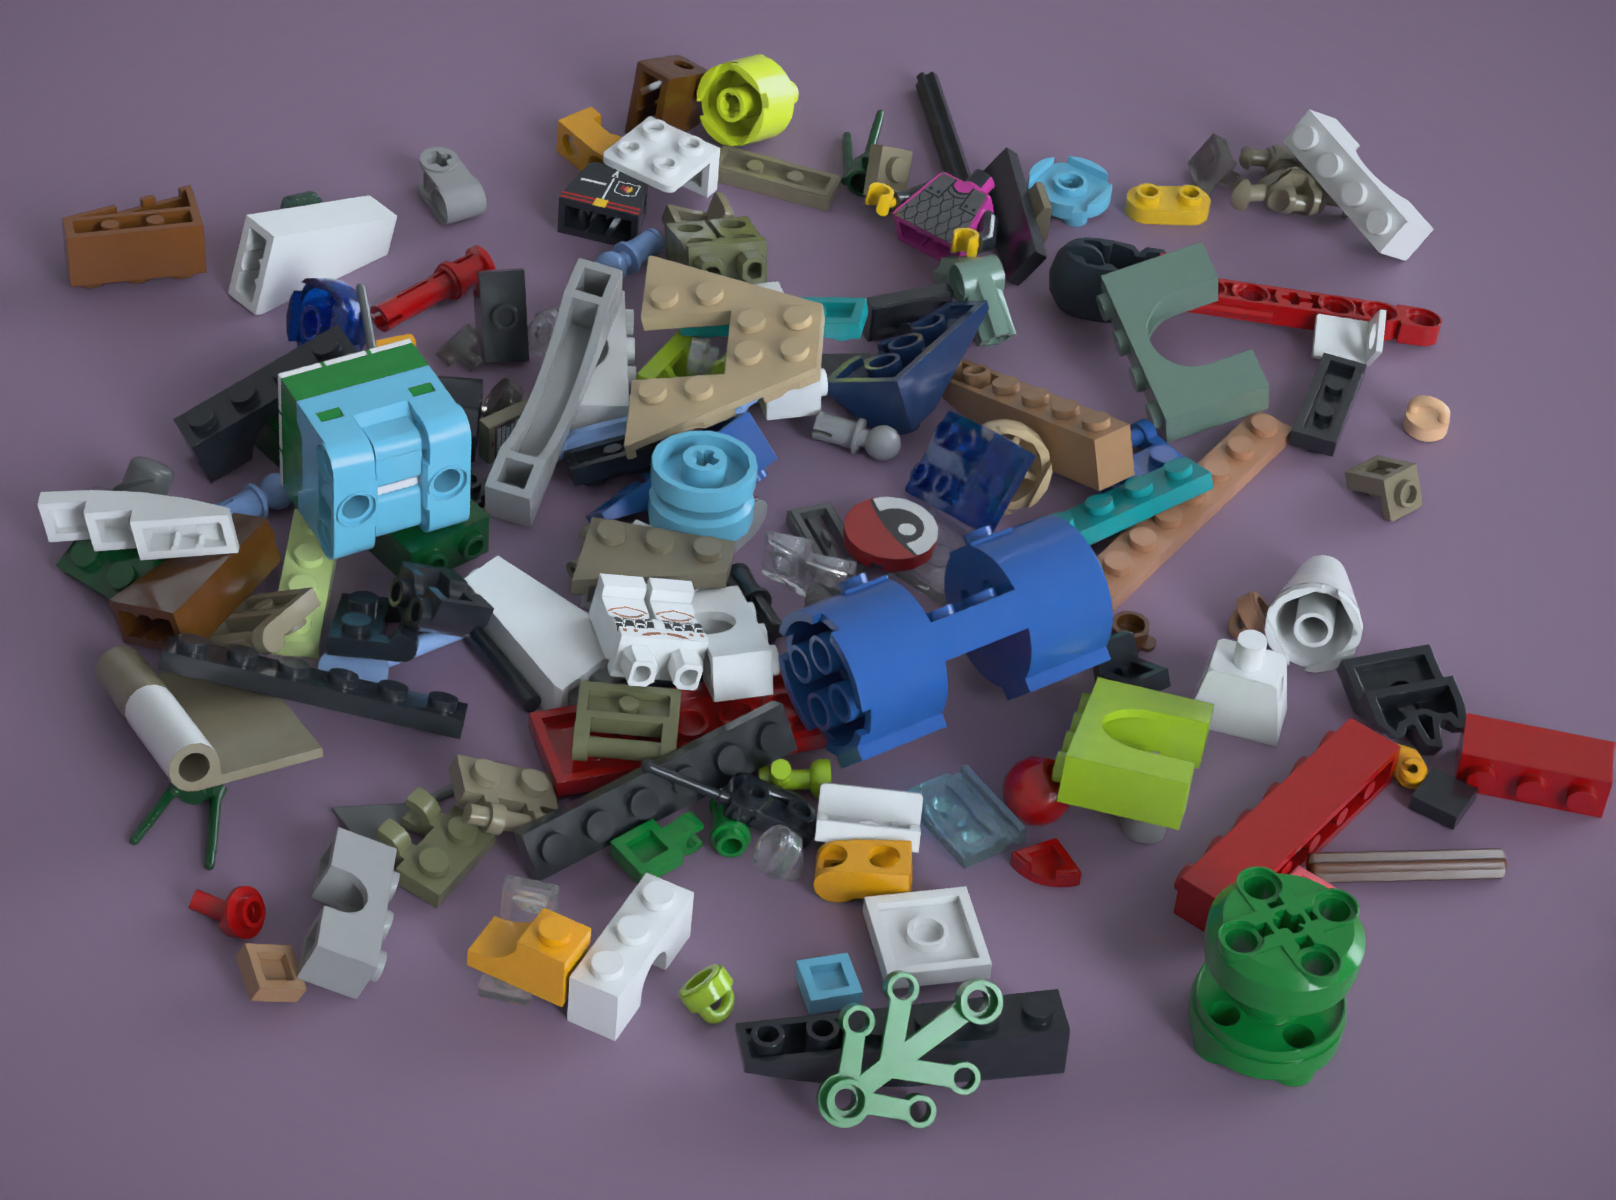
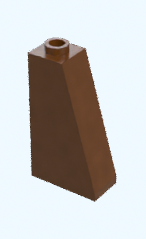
M233 513L231 516L239 543L238 553L168 558L110 598L108 602L124 643L162 651L170 635L178 637L179 634L190 633L208 639L282 561L275 543V533L269 525L267 518Z

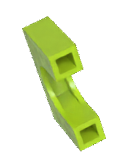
M1098 677L1092 693H1082L1078 712L1075 711L1070 731L1066 732L1062 750L1058 751L1055 760L1052 781L1060 783L1057 802L1179 830L1186 810L1194 767H1200L1204 755L1215 704ZM1149 751H1158L1161 755L1150 753Z

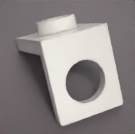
M1379 310L1369 322L1318 314L1315 317L1311 357L1321 359L1323 353H1328L1367 364L1366 367H1370L1383 351L1386 310Z

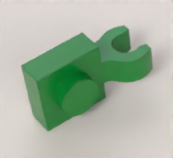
M692 811L680 815L663 828L652 818L610 841V856L637 884L646 873L659 878L683 865V855H690L703 846V841L695 833L702 830L704 824Z

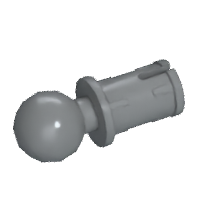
M820 411L815 420L813 429L817 431L812 433L814 440H821L850 448L851 453L855 455L858 454L861 447H864L873 459L888 461L898 454L901 447L899 434L888 425H878L868 430L866 429V419L860 418L859 421H854L826 413L825 411Z

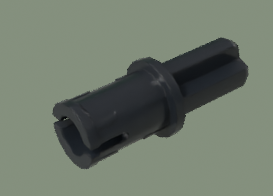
M744 563L732 564L726 587L738 585L747 603L753 602L758 624H765L768 643L774 644L777 638L783 637L779 632L782 622L771 607L772 597L770 593L757 584L747 565Z

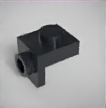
M1127 630L1110 636L1106 648L1111 660L1093 667L1095 683L1099 677L1156 691L1171 687L1168 668L1138 658L1134 633Z

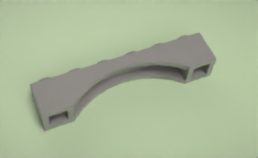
M578 257L564 291L551 340L533 390L516 426L500 447L485 483V512L490 516L531 528L621 305L623 270Z

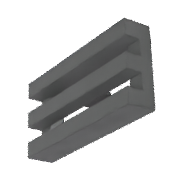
M831 502L787 510L786 525L820 584L828 583L830 575L835 574L838 580L847 579L848 571H853L855 576L865 573L866 565L859 563L846 550L842 540L844 524ZM817 516H821L845 558L840 559L831 543V537L827 530L822 528Z

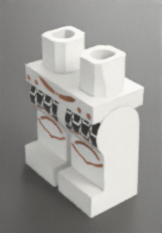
M600 573L589 616L606 659H609L607 668L610 676L625 677L629 686L646 687L653 683L655 679L672 681L677 689L695 690L698 688L709 640L706 633L703 632L701 623H697L692 601L695 591L692 581L649 578L646 586L643 577Z

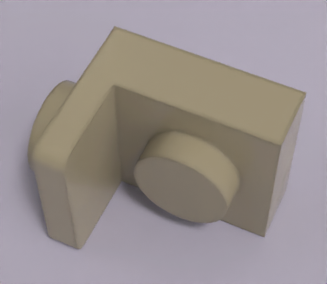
M871 144L863 195L867 196L870 184L876 182L886 184L894 191L907 190L913 151Z
M1376 455L1345 471L1348 489L1368 493V496L1373 498H1381L1385 520L1395 521L1420 508L1423 504L1416 463Z

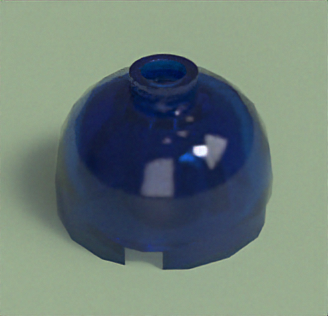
M305 278L301 281L305 285L302 291H293L286 313L288 341H296L297 347L338 324L353 346L359 345L362 351L366 344V337L357 290L342 280L332 278Z

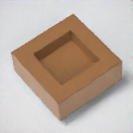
M245 943L235 955L250 1001L298 1002L306 992L307 988L304 980L296 978L298 962L292 945Z

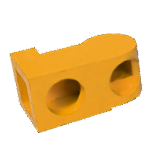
M591 106L558 120L556 151L582 171L592 162L604 164V152L622 137L610 134L601 126L602 115ZM569 135H570L574 140L569 141Z
M837 840L823 844L817 851L813 887L815 892L826 901L843 903L852 899H864V897L912 892V841Z

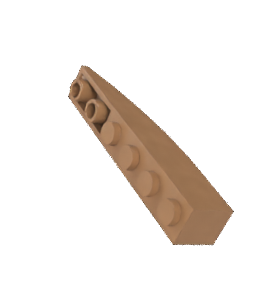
M962 358L942 395L945 401L975 427H979L987 421L1004 418L1024 423L1040 436L1047 447L1052 472L1090 488L1101 491L1135 475L1130 424L1111 417L1106 412L1093 410L1080 405L1076 400L1065 399L1050 393L1045 388L1032 386L1019 381L1017 377L1004 375L990 369L987 365L976 364Z

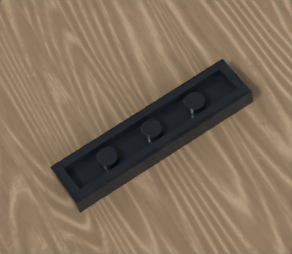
M1006 147L983 171L990 175L995 183V187L988 195L992 199L994 214L998 219L996 241L1006 278L1019 286L1047 259L1018 154Z

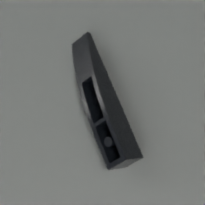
M1053 989L1002 995L1003 1008L994 1021L982 1025L971 1021L967 1022L920 1057L919 1060L950 1064L955 1060H965L978 1068L981 1080L1064 1073L1070 1027L1059 990ZM984 997L968 998L969 1008L971 1010L980 1008ZM955 1000L911 1004L906 1038L955 1003ZM887 1007L870 1009L875 1017V1026L872 1032L865 1036L861 1072L878 1060ZM840 1012L736 1023L735 1032L744 1073L822 1083L826 1077L836 1073L838 1070L844 1035L838 1024ZM853 1012L848 1019L850 1029L856 1031L863 1027L865 1023L863 1012ZM961 1068L955 1073V1083L969 1082L970 1072L967 1068ZM892 1078L882 1087H913L932 1084Z

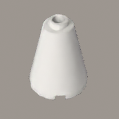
M1317 555L1307 559L1268 608L1264 629L1268 645L1272 651L1282 653L1287 658L1288 665L1292 662L1305 667V671L1313 673L1334 670L1338 667L1341 660L1352 658L1361 641L1363 620L1344 566L1331 556Z

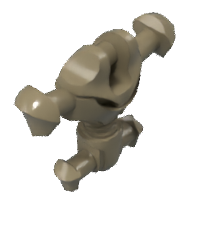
M1247 145L1240 150L1239 163L1244 169L1248 170L1250 166L1264 167L1267 176L1262 178L1258 184L1251 185L1248 178L1237 179L1232 184L1233 193L1230 203L1234 209L1246 211L1249 202L1263 201L1268 209L1281 214L1289 215L1295 212L1302 216H1310L1320 213L1326 205L1339 207L1286 146L1273 145L1271 148H1266V150L1251 149ZM1342 210V217L1347 218L1348 216Z

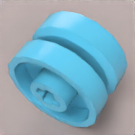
M686 431L669 436L657 444L651 456L650 478L652 486L649 490L648 498L650 524L654 528H664L677 532L737 541L748 533L753 522L755 504L753 492L756 488L758 470L755 454L745 443L730 435L718 432Z

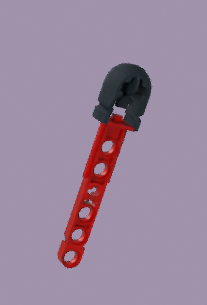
M1090 237L1076 238L1058 250L1049 270V290L1058 308L1065 313L1088 321L1112 323L1111 319L1103 320L1096 301V296L1102 294L1101 276L1164 255L1166 252L1163 249L1146 247L1139 252L1134 245ZM1218 278V301L1187 311L1189 313L1314 331L1315 317L1318 314L1369 322L1379 310H1386L1384 341L1396 339V343L1417 346L1434 345L1437 342L1442 324V319L1437 313L1425 308L1397 304L1396 307L1379 301Z

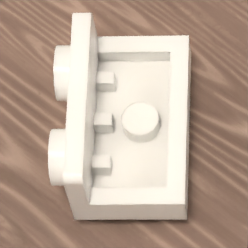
M824 782L820 786L815 841L825 843L837 840L850 841V839L912 841V852L919 853L923 796L917 792Z

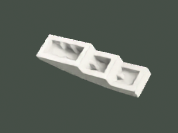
M104 490L40 492L38 508L49 542L91 539L94 551L137 548L140 560L239 552V543L230 508L188 498L144 492Z

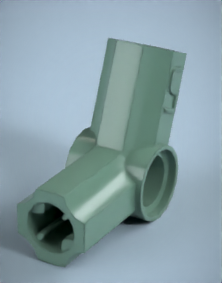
M991 254L978 258L959 255L941 258L939 267L933 271L935 284L948 282L954 291L953 296L957 301L987 300L989 310L974 336L977 346L986 348L1012 339L1016 335V331L1003 294L1005 274L998 257Z

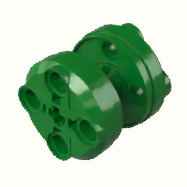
M1253 866L1242 870L1237 876L1236 882L1227 886L1217 895L1209 910L1204 931L1205 961L1195 977L1188 1003V1021L1194 1035L1193 1047L1196 1053L1210 1063L1222 1064L1237 1073L1249 1077L1275 1080L1278 1083L1291 1087L1303 1086L1309 1083L1315 1072L1334 1057L1340 1046L1346 1024V995L1357 979L1364 957L1366 937L1363 925L1359 919L1360 906L1357 900L1350 893L1341 889L1327 888L1313 880L1296 875L1278 874L1267 867Z

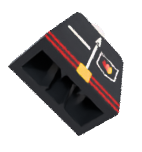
M598 162L589 163L559 196L557 232L610 245H615L621 241L628 242L642 232L647 209L648 184Z

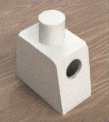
M1256 630L1242 631L1238 635L1237 642L1225 638L1217 640L1196 685L1192 699L1215 704L1210 730L1276 747L1287 711V658L1282 653L1267 650L1268 641L1266 636Z

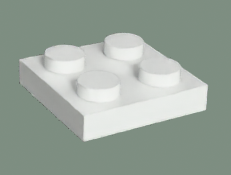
M966 886L864 897L862 912L883 981L889 973L896 970H902L914 975L918 980L919 986L962 982L972 978L990 979L992 962ZM906 978L896 980L893 985V989L909 987Z

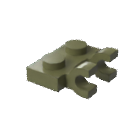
M418 786L406 798L405 805L410 810L402 817L401 824L388 818L377 829L375 837L381 840L380 843L397 849L394 867L396 872L400 873L398 885L437 909L495 845L497 835L484 833L480 830L479 826L465 824L463 822V810L455 805L447 814L441 812L436 799ZM402 826L415 833H421L426 837L416 846L412 843L409 834Z

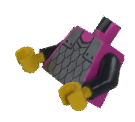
M976 169L965 182L946 172L939 173L929 182L905 191H894L890 186L878 182L872 183L869 186L864 203L867 206L877 205L876 213L880 216H886L888 212H893L898 240L940 262L941 258L951 255L976 258L977 254L991 251L996 246L998 219L994 214L992 199L988 195L995 187V183L991 176L983 170Z

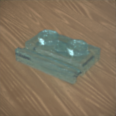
M968 764L961 766L959 773L951 775L947 772L907 789L908 792L922 794L921 822L963 869L1006 851V846L1012 842H1016L1019 845L1025 841L1027 829L1025 825Z

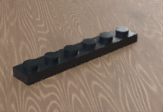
M182 633L178 637L169 636L162 650L158 668L161 671L456 739L461 738L468 704L458 702L459 699L456 696L446 692L432 691L427 695L410 691L407 685L398 681L381 680L379 683L359 679L358 674L347 669L332 668L328 672L311 668L306 661L295 657L286 656L276 660L259 656L257 650L248 646L231 645L225 648L208 644L206 638L190 633Z
M771 701L653 760L652 763L720 789L728 784L733 775L751 774L775 760L794 752L798 748L783 703ZM641 767L514 830L513 834L529 878L539 882L610 846V841L653 818L657 822L706 797V795L649 772L644 774Z

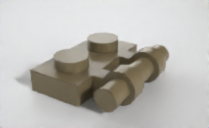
M459 754L455 756L448 768L456 805L465 807L463 822L479 826L480 830L484 833L500 835L502 831L513 833L514 830L558 809L550 773Z

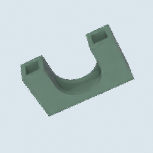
M1202 242L1101 276L1102 294L1096 296L1100 314L1104 321L1111 319L1115 331H1112V336L1120 357L1127 355L1131 363V367H1128L1131 383L1137 393L1144 392L1148 403H1145L1147 418L1156 429L1160 428L1167 443L1269 408V384L1253 349L1209 364L1185 366L1165 359L1154 349L1150 342L1151 335L1155 329L1165 320L1218 301V275Z

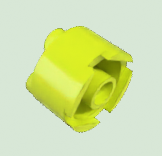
M762 54L724 62L710 68L701 78L697 89V102L701 101L704 114L700 116L703 127L715 141L728 146H744L779 135L788 126L793 115L794 104L798 100V89L795 83L789 80L785 71L775 61Z

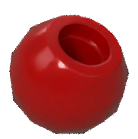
M1030 756L1017 761L1004 777L1002 784L1003 803L1010 815L1025 825L1043 827L1057 822L1070 807V804L1057 802L1060 783L1052 781L1054 759Z

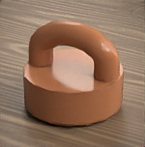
M1252 590L1236 599L1237 609L1233 611L1228 621V631L1231 637L1236 640L1238 635L1244 630H1256L1266 636L1264 629L1269 604L1259 592ZM1243 620L1245 627L1240 628V623Z

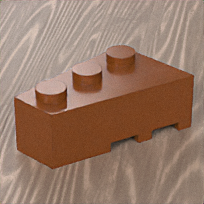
M191 185L179 187V196L156 201V197L153 194L141 197L140 206L117 212V207L110 205L62 218L65 264L71 287L98 288L105 283L123 281L139 284L152 278L172 277L175 279H186L194 274L207 273L204 224Z

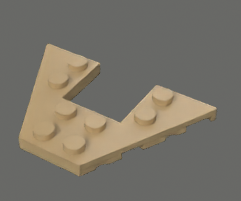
M648 257L641 311L644 331L730 325L724 374L632 380L624 441L627 459L637 457L635 450L665 437L698 428H708L736 416L735 408L762 397L764 402L768 403L782 397L790 390L802 389L820 381L825 315L821 303L659 257Z

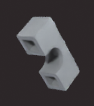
M337 827L317 860L311 898L334 908L324 905L303 937L296 978L356 1000L369 980L372 982L378 981L387 960V952L381 950V945L390 930L394 915L392 911L387 910L388 902L392 899L400 878V873L393 871L397 852L396 848Z

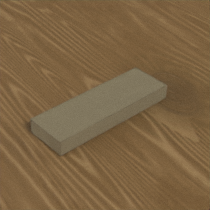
M722 144L720 147L719 183L825 212L829 210L841 189L842 177L839 175Z

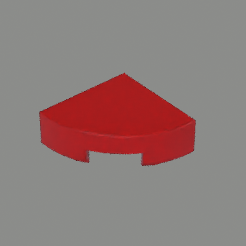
M1057 838L1011 853V867L1021 876L1034 883L1060 888L1080 885L1082 872Z

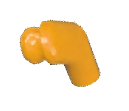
M1398 744L1401 746L1394 777L1401 786L1408 789H1416L1429 773L1427 766L1416 749Z

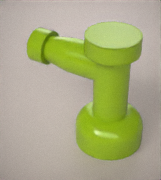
M820 758L811 763L810 769H791L788 761L777 759L772 763L770 770L769 765L758 769V778L787 790L810 789L812 796L819 799L821 784L824 782L831 783L830 758Z

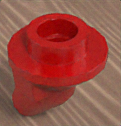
M251 886L236 887L229 893L226 900L196 889L189 904V909L220 921L218 928L225 935L238 939H251L258 935L263 928L266 916L263 898L258 890Z

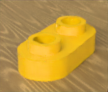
M1144 183L1128 191L1125 213L1130 219L1142 224L1199 225L1208 218L1211 200L1207 193L1195 185L1158 186Z

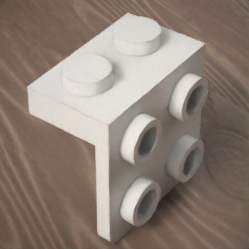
M651 116L613 144L603 154L605 165L666 193L675 192L683 186L708 198L717 190L720 148Z

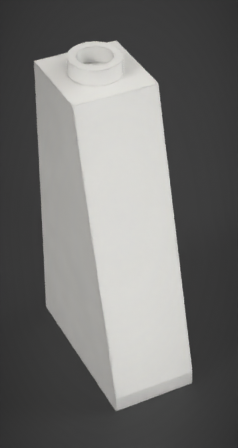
M370 195L246 215L228 294L254 315L264 314L388 255L397 215Z
M496 556L482 567L472 570L464 578L468 582L467 593L480 594L495 608L488 624L481 628L541 698L540 707L543 710L578 704L580 681L617 684L624 679V677L610 676L607 668L609 659H606L588 613L500 556Z

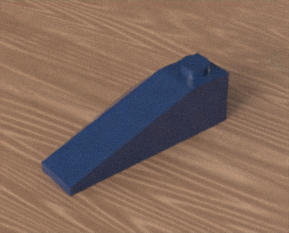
M987 300L950 301L911 323L912 333L901 335L894 339L887 337L877 343L879 352L863 361V358L857 355L849 359L827 377V394L858 419H866L867 426L871 429L878 425H888L894 428L899 435L914 432L920 427V423L935 410L989 310Z

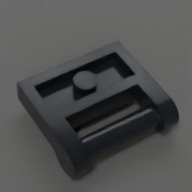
M355 591L351 594L342 593L327 636V655L408 662L417 654L419 646L418 631L406 626L400 615L399 608L391 606L389 597H379L370 591ZM388 622L400 623L398 630L394 631L391 636H384Z

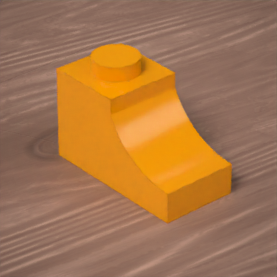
M543 908L537 917L530 922H513L494 916L467 950V965L562 1007L568 1000L569 977L590 950L592 928L546 908Z

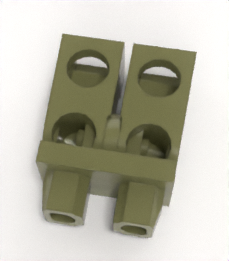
M747 216L709 219V226L704 220L665 223L666 260L750 284L767 282V240L760 235Z

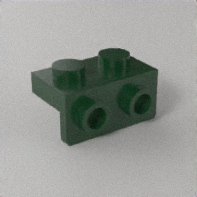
M91 539L74 540L56 566L66 575L109 600L168 558L140 560L137 548L94 551Z

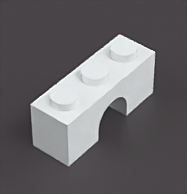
M738 585L695 591L692 601L697 623H701L703 632L706 633L709 640L703 660V681L713 701L719 702L773 695V675H779L780 673L779 654L776 645H769L765 624H758L753 602L747 603Z
M649 873L644 875L569 977L567 1021L616 1041L641 1006L642 988L651 965L666 970L690 937L694 892Z

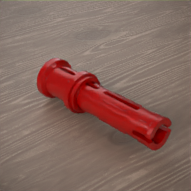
M474 245L466 250L465 256L453 262L446 260L438 264L434 274L427 279L410 286L386 301L372 306L370 313L374 315L371 318L380 331L387 332L401 322L416 316L447 298L457 300L465 296L467 289L477 284V271L496 270L494 262L484 248Z

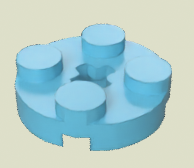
M1068 156L1067 163L1055 164L1054 157L1046 158L1037 162L1029 172L1028 191L1035 182H1042L1052 206L1051 216L1061 218L1069 226H1083L1087 223L1088 218L1103 213L1108 208L1112 195V184L1108 183L1109 175L1106 170L1100 165L1084 158Z

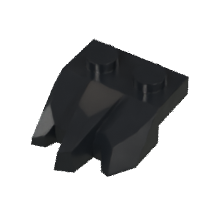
M1430 644L1343 659L1338 665L1336 671L1353 712L1389 738L1399 740L1406 735L1421 755L1434 756L1443 748L1440 728L1451 733L1462 732L1467 714L1464 699L1454 676L1443 677Z

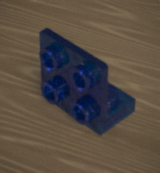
M950 410L936 426L932 441L921 460L913 467L910 473V480L905 487V492L974 530L990 525L992 532H994L1036 455L999 433Z

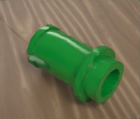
M711 798L709 808L714 827L710 833L711 846L724 857L732 858L743 854L751 841L750 829L740 821L724 817L723 805L719 804L718 809V803L715 802V799Z

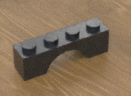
M338 324L173 419L192 455L210 483L252 460L253 446L257 435L263 426L279 413V373L358 352Z

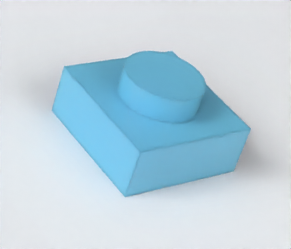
M848 953L796 961L795 978L809 1015L842 1010L843 1007L850 1003L861 1004L863 991Z

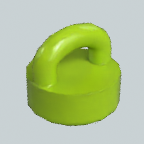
M709 965L692 976L682 986L679 992V999L690 1013L698 1012L701 1018L710 1024L721 1023L730 1015L734 1007L735 996L731 988L733 979L723 965ZM721 998L720 1006L716 1010H712L710 1005Z

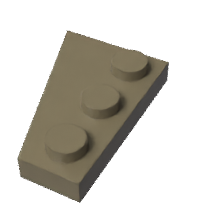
M592 517L572 578L571 595L589 594V587L597 586L600 573L643 577L645 584H647L649 578L692 581L694 589L726 588L734 559L736 541Z

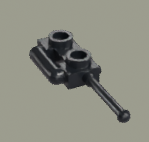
M646 759L641 763V770L644 774L649 772L715 799L716 803L723 805L724 817L740 821L749 827L804 849L809 846L815 837L816 808L812 807L801 795L747 773H742L738 776L733 775L724 789H716L654 764L652 759Z

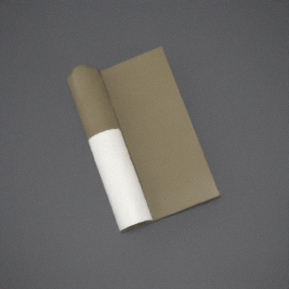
M127 645L115 646L107 650L100 657L96 665V676L102 688L169 780L180 790L187 792L199 791L324 757L322 746L282 698L166 671L156 673L136 648Z

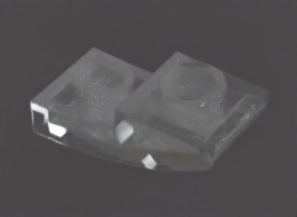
M767 531L765 535L762 573L786 589L817 602L841 593L837 584L856 576L857 562L813 553L814 540L772 531Z

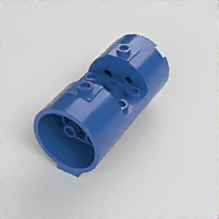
M1044 515L994 534L990 525L963 535L965 545L949 552L950 557L944 576L946 606L929 613H925L921 605L907 589L899 583L888 579L887 575L869 581L866 573H862L838 583L837 585L841 593L793 611L783 619L779 632L784 637H787V653L779 655V663L787 693L805 728L809 731L819 728L824 734V738L828 741L826 742V750L837 756L841 769L947 727L942 714L948 694V678L945 664L947 660L966 653L972 664L986 679L1003 688L1007 700L1028 694L1111 660L1106 648L1113 625V609L1109 587L1094 551L1074 526L1060 517Z

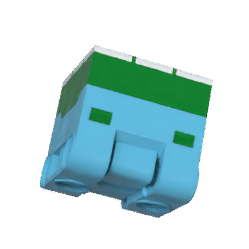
M410 338L278 374L280 483L320 542L321 548L329 560L372 549L375 546V537L416 525L423 532H430L469 519L471 478V429L463 408L456 404Z

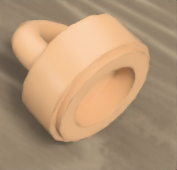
M1426 395L1415 396L1410 399L1406 408L1403 421L1404 430L1412 438L1419 441L1435 442L1443 439L1447 434L1450 422V409L1443 401L1435 397Z

